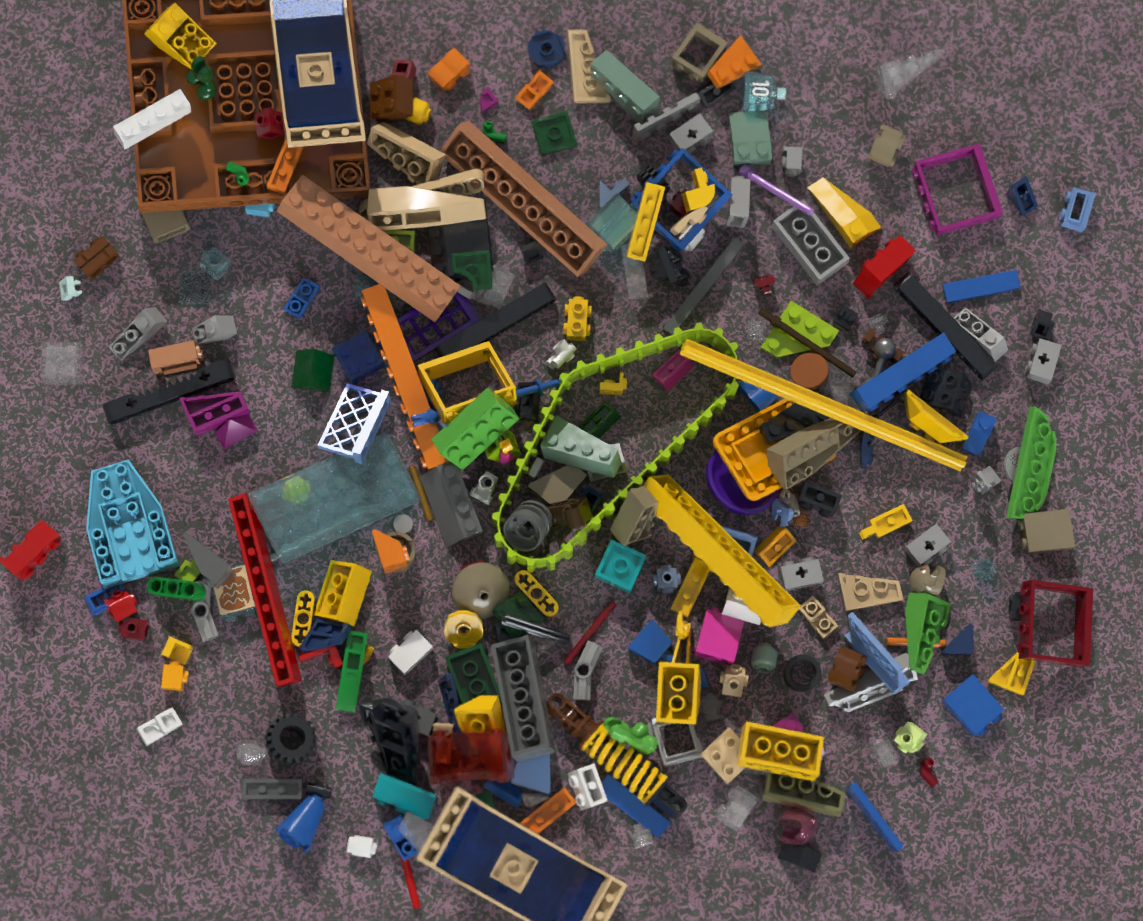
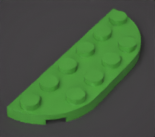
M1035 406L1029 407L1006 516L1010 519H1023L1025 514L1038 511L1046 499L1056 454V436L1048 423L1050 421L1049 418Z

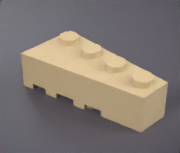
M381 122L371 128L367 144L384 159L390 160L394 164L393 167L398 171L404 172L408 176L407 179L412 183L415 182L419 185L439 179L446 154L385 122Z

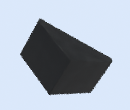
M784 840L778 859L815 873L822 854L804 845Z

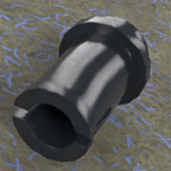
M308 782L306 788L307 795H316L322 797L323 800H326V798L330 799L332 787H329L328 784L324 786Z

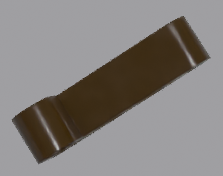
M587 497L544 504L550 510L553 517L552 527L567 524L569 529H575L583 526L593 516Z

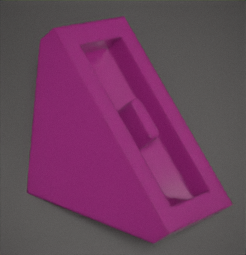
M245 415L228 420L215 434L223 449H226L258 432L250 416Z

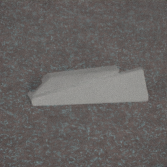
M907 653L894 658L903 668V674L909 679V682L918 679L917 673L909 669ZM873 670L864 673L862 679H857L858 685L855 692L837 687L824 694V697L830 707L834 705L840 707L843 711L850 712L894 694Z

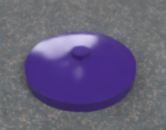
M717 450L713 452L706 466L708 489L713 498L728 511L740 515H753L768 508L776 499L780 489L756 501L747 499Z

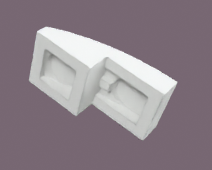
M173 707L155 716L149 722L139 726L137 731L145 745L148 746L181 726L182 722Z

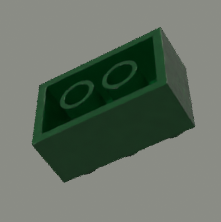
M482 643L445 657L449 671L453 673L455 686L462 705L478 696H498L499 701H501L499 687Z

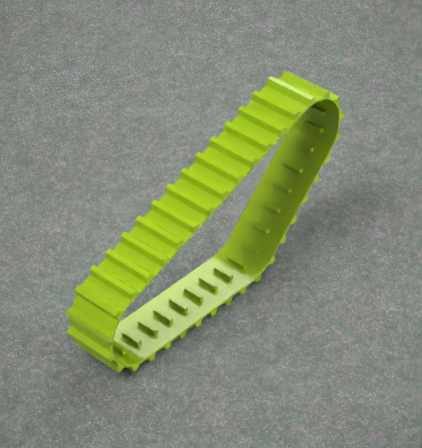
M696 323L694 329L682 331L680 327L674 328L673 335L665 338L660 334H656L654 342L645 345L640 340L636 341L635 348L624 351L621 347L616 348V354L607 358L602 354H598L596 362L585 364L580 360L577 362L576 369L572 370L569 374L562 373L559 378V389L551 390L550 407H543L541 410L542 424H535L533 427V442L526 441L524 445L525 458L517 459L516 476H509L507 479V494L500 493L498 497L500 510L492 515L493 527L498 529V533L494 536L496 548L504 549L507 554V563L510 565L518 563L526 566L527 571L533 573L535 568L547 567L550 571L555 570V563L563 557L569 560L573 555V547L576 544L584 546L587 541V534L590 531L597 533L600 530L603 518L611 520L614 517L615 507L625 502L627 493L633 488L642 487L645 478L648 479L649 476H655L659 465L666 467L669 464L671 453L679 454L683 450L686 439L693 441L696 438L699 426L705 428L709 426L712 414L720 415L724 410L726 399L733 400L739 384L736 382L738 379L733 377L732 384L727 383L724 391L726 392L719 398L715 397L712 401L713 404L706 411L702 409L699 412V417L692 424H686L685 431L678 438L674 436L671 444L664 451L660 449L658 457L651 464L647 462L644 465V470L636 478L632 476L630 479L631 483L622 491L619 489L616 493L617 496L609 504L605 502L602 507L603 510L594 518L592 517L581 531L577 529L575 537L567 544L563 543L559 552L552 556L547 554V557L541 559H534V556L527 558L519 555L518 550H512L506 544L507 540L504 535H501L500 525L505 524V518L502 517L506 508H511L512 502L510 500L515 490H520L519 482L524 473L528 474L529 467L527 466L532 456H537L536 448L540 439H544L546 435L544 431L548 423L553 422V413L557 405L561 406L563 403L562 395L566 389H571L573 382L579 379L583 380L585 377L597 373L603 374L604 371L617 366L623 367L624 364L635 360H643V357L655 353L661 354L662 351L675 346L677 348L681 347L686 338L696 343H708L712 347L718 348L723 354L737 359V343H729L722 336L723 330L721 328L712 331L704 329L702 323Z

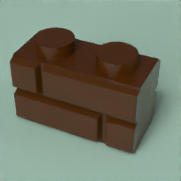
M102 236L100 239L98 237L90 243L88 249L79 251L75 256L76 259L73 261L91 281L120 256Z

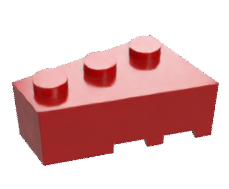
M901 235L895 240L891 238L884 245L886 247L884 250L880 248L873 255L874 259H867L861 266L863 270L852 283L868 299L877 288L882 287L885 281L894 275L916 252Z
M43 520L24 535L25 539L18 546L15 544L11 547L12 553L6 558L0 557V563L21 581L29 579L34 573L33 569L38 564L41 565L48 558L47 554L51 549L55 550L61 544L60 540L62 537Z

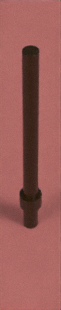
M761 308L758 315L769 321L771 326L774 328L778 327L816 354L821 355L825 360L853 378L856 375L857 371L785 324L779 316H774Z

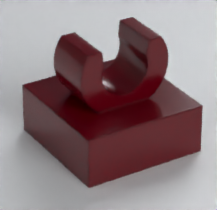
M768 274L754 278L752 282L754 287H760L762 294L767 295L772 293L769 284L775 283L774 275Z

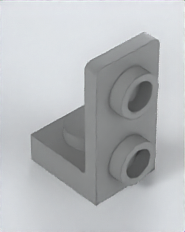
M988 466L983 471H979L971 479L973 482L971 485L977 493L980 492L983 495L1002 480L992 467Z

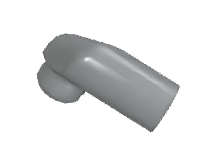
M782 490L780 493L781 502L793 509V517L799 516L800 509L796 496L789 490Z

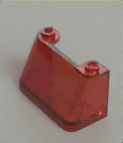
M503 728L491 729V732L445 733V730H436L427 737L430 785L441 784V781L453 782L454 780L491 779V781L498 779V783L509 782L515 777L508 734L503 732Z

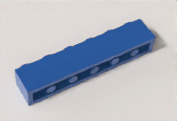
M942 333L849 394L861 412L866 410L872 412L880 406L878 404L880 401L887 402L895 397L893 395L895 391L898 390L901 393L909 387L907 385L909 382L916 383L924 378L922 376L923 373L927 372L930 374L936 370L938 363L941 362L943 365L952 359L950 355L954 354L956 350L945 333Z

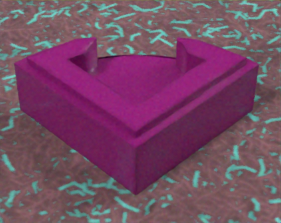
M488 87L483 91L480 98V108L483 113L499 103Z

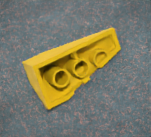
M478 696L455 708L454 712L459 728L462 732L465 731L470 738L469 742L471 745L476 746L480 752V758L491 773H510L503 711L499 697Z

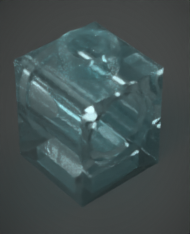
M216 247L206 250L200 257V267L216 281L230 269L231 261ZM210 261H217L218 264H211Z

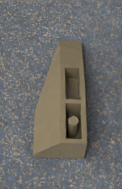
M833 418L821 421L767 448L768 466L783 489L787 490L818 471L861 430Z

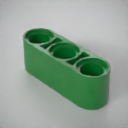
M153 577L147 584V589L151 594L162 597L200 601L206 594L203 584L192 581Z

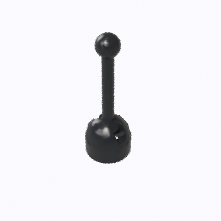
M897 390L896 399L877 415H873V417L879 419L896 403H905L904 391L899 393Z

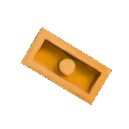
M778 526L754 550V553L768 567H771L797 541L786 527Z

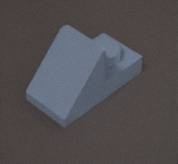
M625 178L621 182L616 181L611 186V191L600 181L599 211L601 213L629 189V182Z

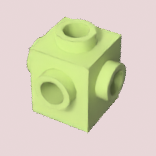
M907 722L904 727L901 726L895 733L897 737L894 741L898 743L897 748L904 753H914L923 747V740L928 734L914 723Z

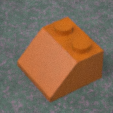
M376 529L371 530L385 574L408 567L407 561H410L406 546L402 547L399 541Z

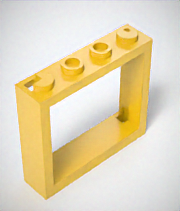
M489 341L418 365L419 379L445 425L451 422L476 398L445 408L430 380L488 361L503 389L494 392L508 403L517 400L516 387Z

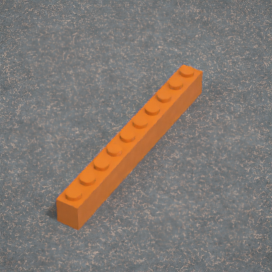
M378 284L362 290L363 296L360 299L363 307H368L370 314H367L370 325H375L376 332L373 333L376 342H381L383 349L380 350L384 361L388 360L390 365L387 371L390 379L394 378L397 384L393 386L397 397L401 395L403 403H400L403 414H408L410 420L407 421L410 432L414 431L416 439H413L416 449H421L423 456L420 457L423 468L428 467L430 471L450 461L438 452L431 440L439 433L436 422L435 424L428 423L416 427L412 425L411 415L427 412L430 406L384 286Z

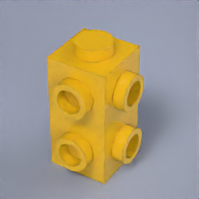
M573 297V299H569V305L565 304L564 316H568V323H564L563 334H567L566 340L585 341L586 336H590V324H587V317H591L592 306H588V300H584V297Z

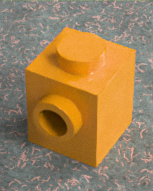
M169 661V664H164L162 689L184 690V683L188 682L189 672L186 671V667L181 665V662Z

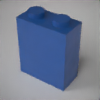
M974 674L969 676L941 701L972 737L976 734L980 737L988 730L986 726L991 721L995 724L1003 717L1000 713L1004 711V708Z

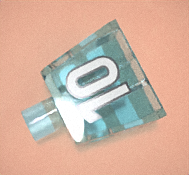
M745 71L743 112L769 110L773 108L775 99H785L786 88H775L774 77Z

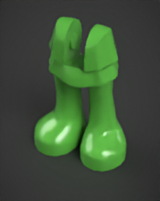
M609 717L604 720V728L620 744L625 741L637 752L644 755L655 751L658 741L656 737L648 735L649 728L646 724L637 723L630 729L627 723L618 718Z

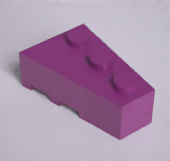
M241 392L179 398L197 437L223 426L230 419L250 414Z

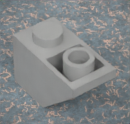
M215 315L192 328L197 346L227 340L237 334L233 316Z

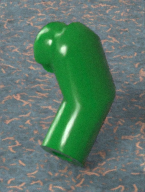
M484 122L482 127L483 134L492 142L505 144L506 134L496 133L492 122Z
M229 161L226 170L235 173L239 185L244 186L248 184L249 176L246 168Z

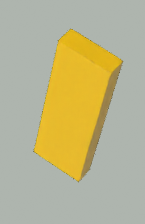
M696 557L694 558L670 608L671 611L676 613L683 611V616L688 618L710 572L704 561Z

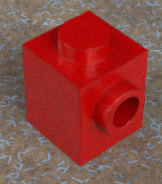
M125 590L116 591L111 597L103 600L110 617L116 622L138 612L135 607L137 601L134 595L129 594Z

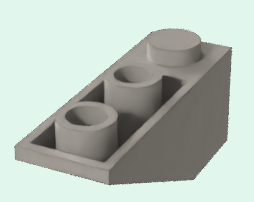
M156 307L145 308L109 346V349L122 361L156 334L167 320Z
M966 307L954 317L960 326L995 362L1008 351L1005 338Z

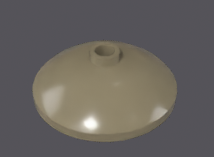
M484 562L474 563L465 567L456 576L452 585V599L456 608L459 611L475 612L480 619H486L497 614L505 606L510 593L509 581L504 572L497 566ZM482 593H487L484 598H481Z

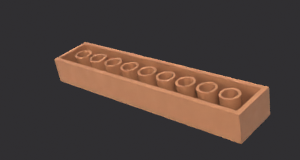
M469 120L456 127L440 152L446 154L445 159L460 172L472 169L481 170L484 173V188L482 192L577 277L588 272L608 245ZM477 179L472 180L475 183L479 182Z
M304 175L299 178L284 197L277 210L282 216L433 322L437 321L461 287Z

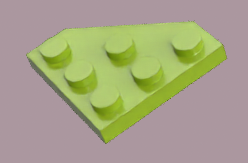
M793 301L789 302L780 316L781 321L823 349L829 348L839 332L838 329ZM773 327L760 349L775 358L812 351L778 327Z

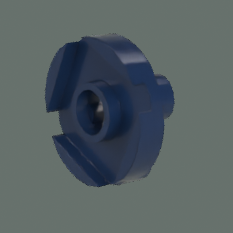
M541 30L532 36L528 44V55L537 67H554L563 60L565 43L560 35L550 30ZM544 45L552 48L548 53L542 51Z

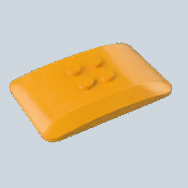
M783 399L719 432L713 438V444L744 495L751 501L759 500L782 488L769 468L767 460V448L780 441L766 445L759 427L794 404L790 400ZM835 454L829 461H827L826 463H828V462H830L831 460H833V459L836 457V454Z

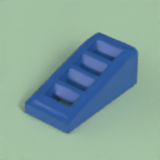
M123 584L107 589L101 588L84 597L92 617L107 610L105 603H102L99 596L102 595L104 599H107L109 597L106 592L110 591L112 595L116 587L118 591L125 590ZM93 599H95L98 604V607L96 608L92 602Z

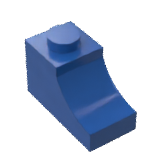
M979 411L975 415L967 434L969 438L964 441L961 450L979 457L997 418Z

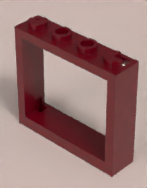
M1033 579L1023 581L1020 588L1021 605L1019 612L1021 615L1018 628L1020 634L1017 648L1019 653L1018 659L1073 667L1090 666L1093 588ZM1035 589L1076 595L1073 659L1032 654Z

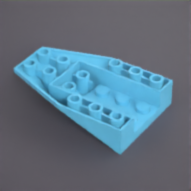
M125 460L91 471L86 530L99 579L103 587L107 589L180 566L163 508L131 462Z

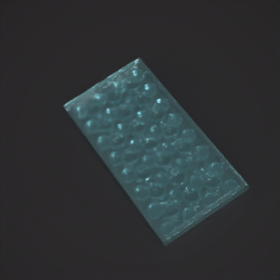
M388 432L374 438L362 464L355 463L353 458L336 454L247 495L281 565L407 508L422 499Z

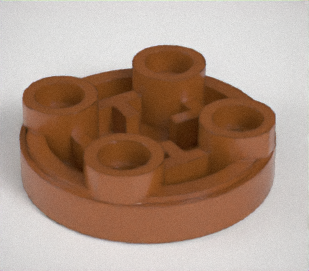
M805 353L794 360L791 365L790 374L794 384L809 390H815L828 382L829 367L821 355Z

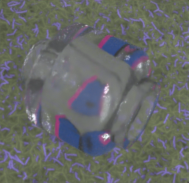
M244 739L241 744L237 745L236 758L240 760L242 765L258 766L261 760L266 758V749L259 740Z

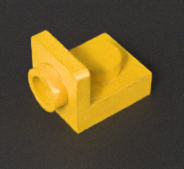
M620 372L619 383H615L614 380L600 382L599 394L622 395L623 390H627V378H623L624 372Z

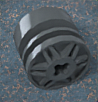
M533 500L524 501L506 520L503 527L504 536L507 542L515 549L527 552L535 550L551 531L553 517L550 510L544 504Z

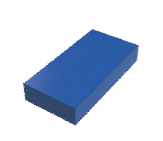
M494 773L484 786V788L518 808L526 796V793Z

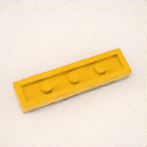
M649 182L645 183L626 257L646 261L665 190L664 186Z

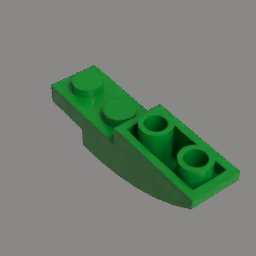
M350 631L347 636L335 710L355 713L368 633Z

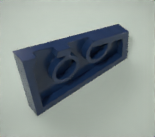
M453 673L445 674L438 681L449 724H453V738L463 735L464 731L462 732L459 728L454 710L460 704Z

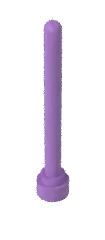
M744 164L740 168L738 176L750 179V181L755 182L808 215L814 213L813 208L756 175L753 168L749 165Z

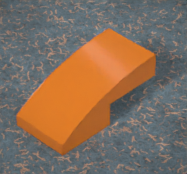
M539 70L529 84L526 83L515 99L531 110L555 82Z

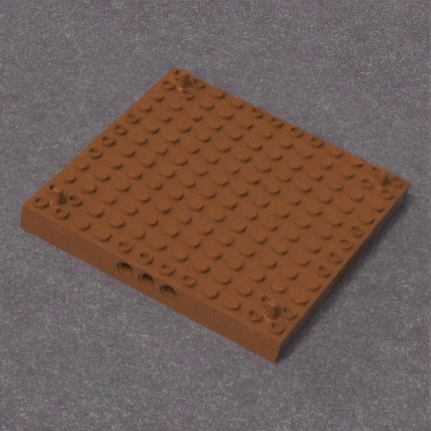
M122 0L131 115L133 116L181 89L191 106V113L134 144L140 213L281 203L302 175L337 199L368 197L370 181L366 141L304 146L285 195L267 189V183L286 139L285 133L271 140L257 137L255 114L262 112L264 108H273L275 111L282 112L269 0ZM275 0L277 22L341 17L340 0ZM346 0L360 112L363 120L352 0ZM173 3H176L217 43L204 57L205 63L213 70L214 76L212 79L216 83L215 95L209 100L204 101L198 98L196 92L200 84L190 85L187 82L186 73L190 69L159 49L144 34ZM342 23L278 29L281 56L345 51ZM350 87L285 93L289 121H293V119L308 120L353 116ZM229 161L246 168L249 176L248 184L244 186L239 185L235 173L226 170Z

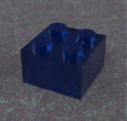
M365 329L331 348L333 355L352 385L385 367L382 357Z

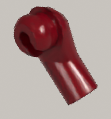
M928 757L920 763V776L933 788L939 781L932 774L934 760Z

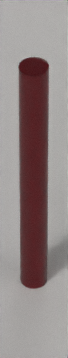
M611 600L565 658L564 663L568 666L572 664L587 642L617 606L615 602Z

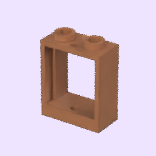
M194 340L148 350L151 368L157 377L201 368V362L204 361L200 345L197 346Z

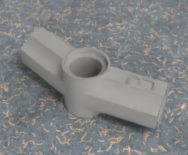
M197 581L196 583L203 584L206 594L200 601L193 600L191 612L195 618L202 641L205 642L219 637L210 609L211 588L203 581ZM200 607L206 608V613L203 616H197L196 612Z
M587 642L575 666L573 700L590 701L591 674L603 650V647L594 642ZM585 666L588 668L589 673L582 676L578 673V668Z

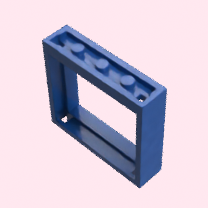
M684 148L679 151L675 149L668 157L670 161L666 165L662 163L655 171L658 174L653 179L650 177L646 182L657 184L680 159L692 171L702 168L708 177V183L706 184L708 186L714 184L715 192L719 197L705 212L707 216L702 223L699 224L697 222V224L693 225L679 241L656 221L654 230L678 252L686 248L733 195ZM637 191L631 198L633 202L629 206L636 213H638L643 191L641 193Z

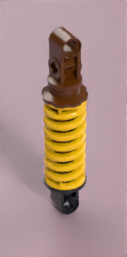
M553 693L546 702L548 714L557 720L563 728L571 732L573 738L576 737L580 741L578 747L580 750L589 753L590 758L598 756L597 764L603 765L606 763L605 770L607 772L615 770L613 773L615 779L622 776L621 784L623 786L632 782L629 787L630 792L634 793L640 788L637 797L646 807L653 802L672 819L679 818L685 812L687 801L668 785L671 778L660 773L656 779L655 777L659 772L658 768L654 767L648 772L647 770L651 765L650 761L646 760L640 765L639 763L643 757L642 754L638 753L634 756L633 747L626 749L624 748L626 745L625 741L620 744L608 734L609 731L604 728L603 720L597 723L594 722L589 714L586 716L576 705L572 704L560 693ZM551 702H557L560 707H554ZM672 804L678 805L680 811L675 810Z

